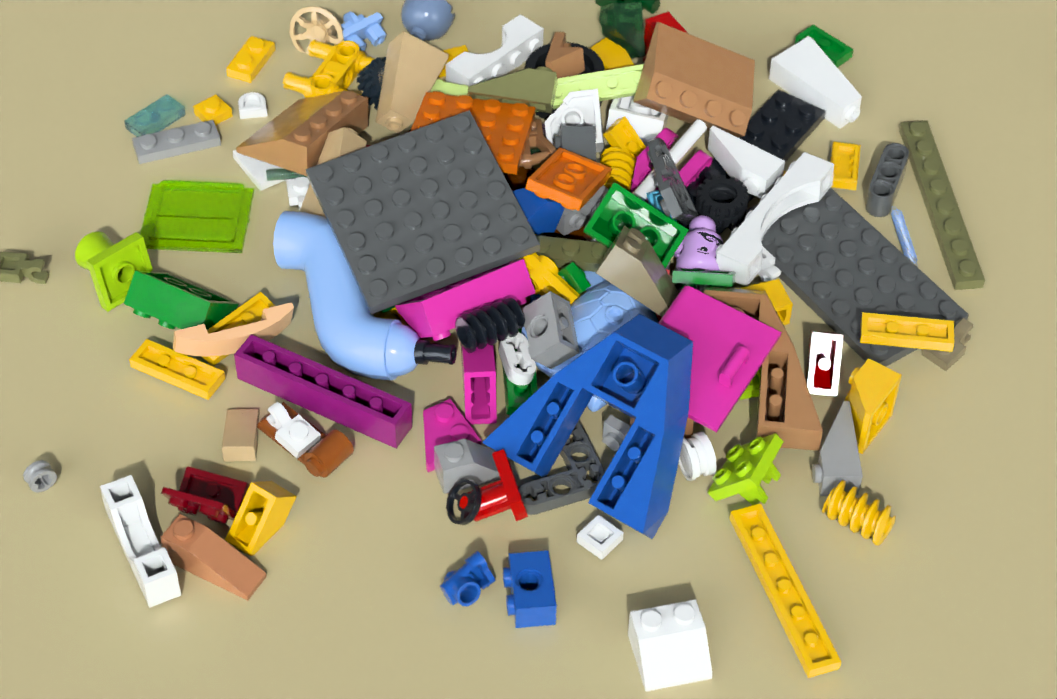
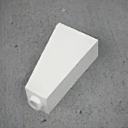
M811 37L804 38L772 58L769 80L792 96L825 110V119L840 129L858 118L862 96Z

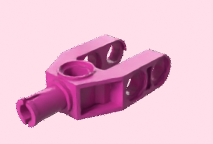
M664 128L654 139H663L669 150L675 139H678L679 136L668 128ZM648 146L637 157L630 189L631 193L636 190L652 171L653 164L647 153L649 151ZM699 150L679 171L686 188L692 181L695 182L696 178H699V174L706 166L710 167L713 158L702 150Z

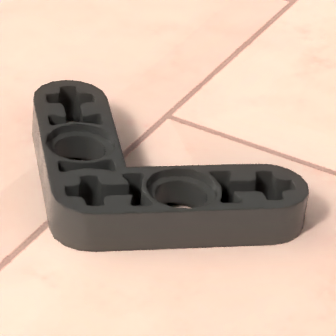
M577 422L571 433L573 435V442L570 443V438H568L560 452L568 471L527 482L519 488L527 514L535 515L589 499L597 488L605 470L579 422ZM580 452L586 454L588 458L584 461H575L571 456L574 453ZM589 470L592 481H597L596 483L586 480V471ZM557 485H566L570 488V491L566 494H558L553 488ZM527 496H532L533 499H537V500H536V501H532L530 498H526V497H527Z

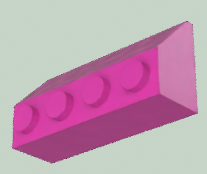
M519 259L395 305V307L420 338L432 337L434 341L451 335L450 330L455 328L456 319L464 313L481 309L483 306L491 305L496 301L501 302L505 298H513L520 306L527 302L525 297L536 292L524 259Z

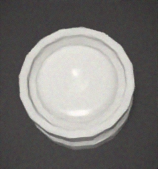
M704 432L694 433L687 440L683 438L678 464L688 481H693L702 474L710 476L716 472L717 465L714 449Z

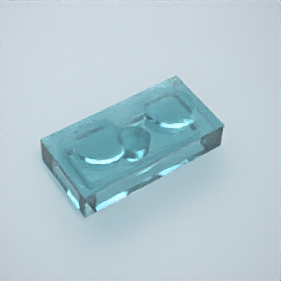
M166 94L124 120L125 127L136 137L160 132L185 116V107Z

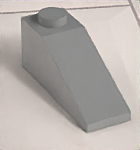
M843 401L820 450L818 464H813L812 467L813 483H818L820 496H829L832 489L842 480L846 481L844 491L848 492L853 486H856V495H859L863 474L850 401Z

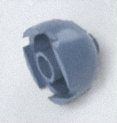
M405 0L401 10V19L404 27L411 35L422 41H432L440 39L447 33L454 21L455 13H451L452 6L445 0Z

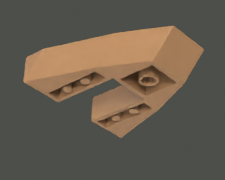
M705 286L701 291L702 293L782 332L781 337L761 365L756 438L760 436L763 438L776 433L784 441L781 448L819 451L823 430L794 344L767 292ZM630 417V426L635 421L632 417ZM687 418L684 433L685 439L691 438L693 435L694 420Z

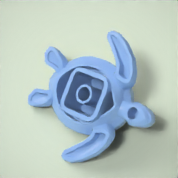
M584 271L586 279L591 286L586 289V293L581 295L571 305L579 353L553 369H549L538 362H535L536 366L551 378L555 373L638 314L659 323L655 312L596 274V272ZM522 327L521 334H523L528 340L527 332L525 328ZM592 396L587 407L592 412H595L604 407L606 403Z

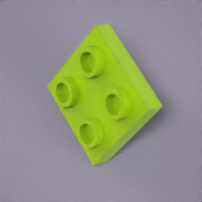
M774 433L763 438L761 436L744 445L737 444L733 446L726 454L727 460L723 467L713 476L714 482L707 493L715 501L739 494L752 505L758 504L759 501L765 504L768 496L761 488L760 483L762 480L767 484L772 479L775 481L779 480L781 474L773 464V460L784 441Z

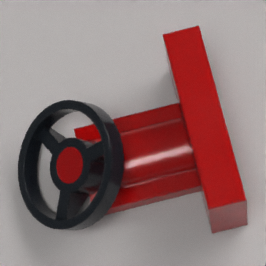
M504 449L492 453L501 480L479 488L478 484L474 481L463 479L452 487L446 503L447 515L451 522L458 525H467L473 519L476 522L509 509L512 510L516 521L528 517ZM466 484H470L473 488L472 491L461 495L457 493ZM454 499L458 501L457 507L461 511L460 521L454 515Z

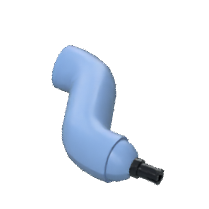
M284 211L279 216L273 242L276 262L281 269L305 271L316 334L322 348L338 366L353 374L372 379L395 380L398 376L406 375L413 371L418 364L427 365L429 362L453 365L455 363L457 355L455 345L430 344L429 340H420L414 330L409 326L403 325L399 320L378 318L370 313L325 216L296 211Z

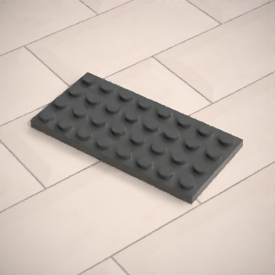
M832 188L825 193L819 202L806 204L780 217L770 226L761 242L762 246L775 257L774 266L781 270V275L778 277L835 333L843 334V340L865 362L869 358L886 367L916 351L918 348L860 343L862 312L954 321V328L963 318L968 320L969 314ZM757 205L747 209L746 215L750 210H754ZM744 216L741 222L738 221L735 226L729 224L728 228L733 231L735 227H739L744 222L746 216Z

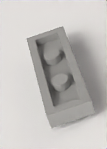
M213 120L132 138L139 164L221 146L220 136Z

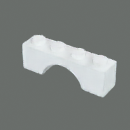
M518 15L502 26V47L498 50L486 54L463 52L446 64V82L471 86L506 75L525 62L532 52L539 49V47H543V28L523 15Z
M132 475L100 486L107 515L149 608L181 596L177 572L166 548H162L156 538L143 499Z

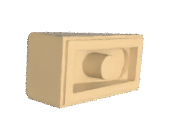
M227 409L222 442L224 462L256 461L259 409Z

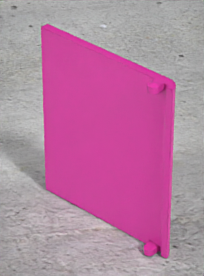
M684 286L659 321V324L693 341L688 418L717 433L781 337L782 332L690 286Z

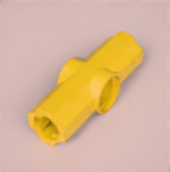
M536 253L519 258L525 261L536 295L540 294L543 296L551 291L569 301L570 305L581 296L559 275L556 264L547 256H538Z

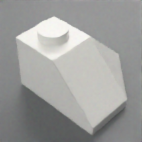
M598 89L569 92L554 114L548 117L545 121L546 139L552 145L553 136L557 135L561 126H595L596 153L605 150Z

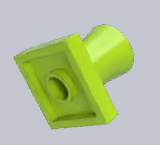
M91 232L81 239L75 251L77 264L90 271L100 305L107 312L124 303L135 270L153 271L143 236L137 232L116 244L103 232Z

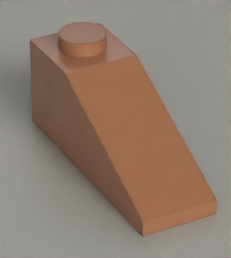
M179 514L160 537L162 547L166 548L173 565L247 601L267 577L266 572L207 526Z

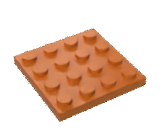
M438 91L425 93L411 131L470 110L502 173L518 174L534 122L536 107H528V105L523 103H504L495 99H473L467 95H445Z

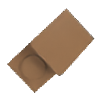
M555 32L545 61L546 67L550 68L553 72H557V78L577 75L585 69L583 49L581 47H571V43H567L566 32Z

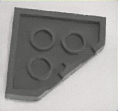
M656 138L648 142L649 151L647 153L654 166L656 174L653 176L663 197L660 200L661 207L667 217L671 215L672 219L691 222L699 214L665 141L661 138Z

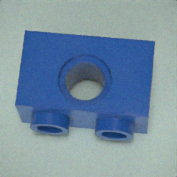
M549 550L510 553L508 567H503L504 588L510 587L511 595H506L507 614L514 615L515 628L556 625L557 605Z

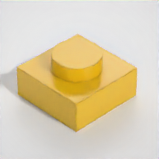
M216 94L193 106L194 114L203 122L213 120L215 125L232 117V108Z

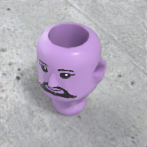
M696 216L691 220L689 232H687L673 255L676 257V268L720 271L716 262L715 252L720 244L724 245L720 235L715 233L716 224L713 219L708 216Z

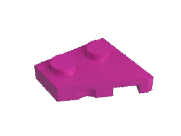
M451 399L423 410L426 470L428 473L435 470L434 446L461 439H467L481 445V439Z

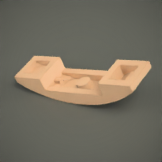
M293 303L263 309L261 321L208 334L205 324L174 331V352L193 356H222L236 353L251 334L269 341L291 323L294 310Z

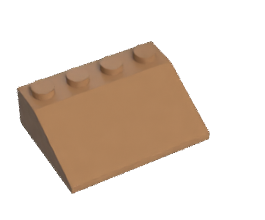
M657 22L633 102L693 124L696 120H701L706 124V130L710 131L712 126H715L736 137L745 136L752 112L755 60Z
M339 91L299 99L236 147V152L307 176L305 169L317 165L329 132L347 127L355 130L359 135L368 127V98L357 95L352 91Z

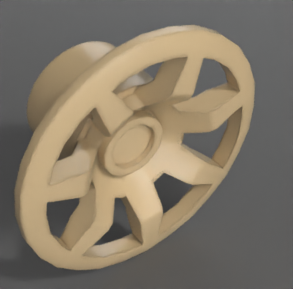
M317 6L304 7L291 20V40L296 49L305 53L298 40L309 38L310 43L315 39L325 44L328 42L338 44L344 41L343 30L339 21L324 8ZM306 12H312V21H307L301 15ZM296 21L306 28L307 31L296 34Z

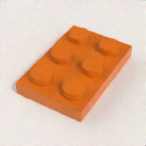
M560 147L528 178L525 189L534 192L540 198L551 199L561 203L564 208L579 211L610 178L612 168Z

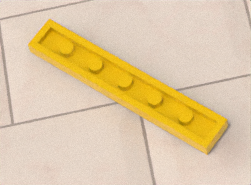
M761 503L731 511L729 519L807 677L810 678L840 669L841 660Z

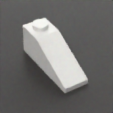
M715 126L710 128L708 150L728 175L735 178V182L740 180L743 183V187H747V193L761 199L765 193L768 194L771 191L776 180L779 177H783L784 160Z

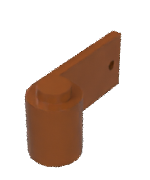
M281 403V405H283L284 408L287 410L291 419L298 415V413L291 407H289L286 403ZM268 414L257 424V428L284 448L275 439L278 429L267 421L266 418L270 415ZM307 421L321 434L320 441L297 460L303 463L313 476L326 478L353 454L354 447L348 437L339 430H331L325 435Z

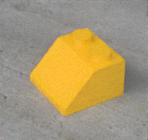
M869 358L861 368L856 367L853 370L848 381L851 384V389L845 398V401H850L858 451L861 454L865 452L892 416L902 376Z

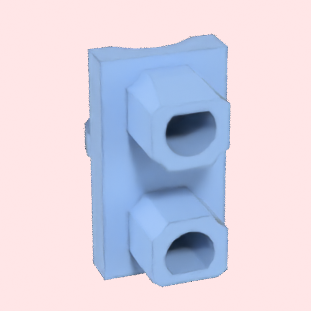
M351 11L344 14V23L341 24L344 41L357 43L359 50L365 51L367 46L363 41L366 38L369 39L373 46L384 42L386 33L381 26L383 17L379 12L367 18L363 14L356 16Z

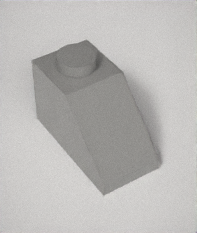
M467 439L434 446L435 472L443 493H449L452 487L463 479L474 481L478 485L501 480L492 453L495 451ZM466 484L462 486L459 490L470 488L472 486L470 484Z

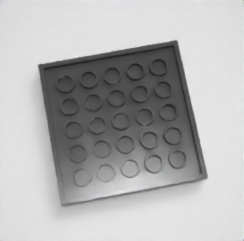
M470 110L305 169L312 189L371 314L540 251V243Z

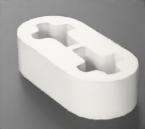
M519 332L513 338L507 336L505 341H500L498 352L508 380L516 385H527L533 379L536 363L529 355L527 338Z

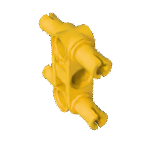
M314 39L309 45V56L323 59L324 61L309 78L287 72L283 79L284 89L304 94L306 98L348 91V87L359 72L374 58L367 56L364 51L359 50V46L353 41H342L333 46Z

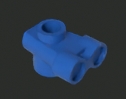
M476 551L465 559L466 563L458 570L449 572L444 582L439 585L451 605L459 603L462 606H470L474 604L480 596L481 589H486L496 581L480 552Z

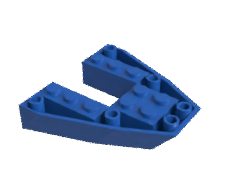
M638 314L555 373L482 443L495 451L504 449L507 458L544 478L547 477L592 396L634 418L635 421L588 503L653 540L669 511L689 413L693 341Z

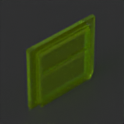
M163 180L159 184H152L140 233L143 236L146 249L243 253L247 227L250 221L254 188H244V185L240 183Z

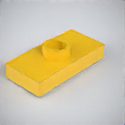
M833 142L830 162L834 163V174L831 187L856 190L861 145Z

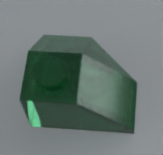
M612 3L600 7L599 21L602 26V34L626 49L631 60L646 56L641 3Z

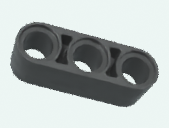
M891 143L884 148L871 180L865 209L874 217H885L891 212V207L905 176L909 150L902 144Z

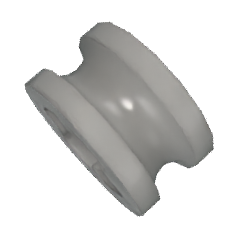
M40 460L30 464L25 469L23 478L33 492L39 493L52 487L56 482L57 475L47 461Z

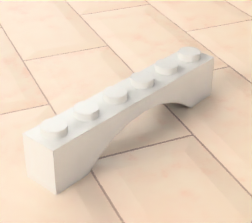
M806 152L797 161H793L784 176L776 180L771 191L762 196L757 207L747 213L744 222L739 227L733 229L730 238L724 245L720 244L715 253L719 270L736 272L735 282L745 287L748 286L762 269L763 247L761 242L770 226L791 210L806 204L819 202L833 185L834 163Z

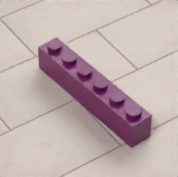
M251 334L234 354L237 379L397 449L412 429V405L410 402Z

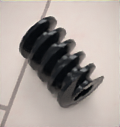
M505 298L501 302L496 301L491 305L483 306L481 309H475L470 313L462 314L456 319L455 328L463 348L468 353H473L476 351V348L484 349L487 344L494 345L497 343V340L505 341L507 336L515 337L518 334V328L524 327L525 318L519 304L513 298Z

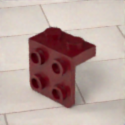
M187 466L179 491L163 487L161 494L169 499L168 504L178 507V511L196 516L198 511L201 514L207 515L208 519L226 524L228 519L234 521L250 484Z

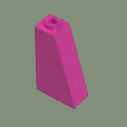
M460 342L465 419L469 424L497 423L496 368L493 345L487 344L484 349L476 348L475 352L468 353Z

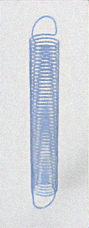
M892 209L893 213H891L903 253L905 255L908 251L913 263L914 260H916V263L918 259L903 213L900 210V220L902 219L900 223L896 211ZM897 220H898V222H899V225H900V227H901V230H902V232H903V234H904L905 239L907 238L908 241H910L909 244H911V245L909 246V248H908V246H907V244H906V242H905L903 236H901L900 233H898L899 230H897V229L899 228V226L896 227V226H897V225H896Z

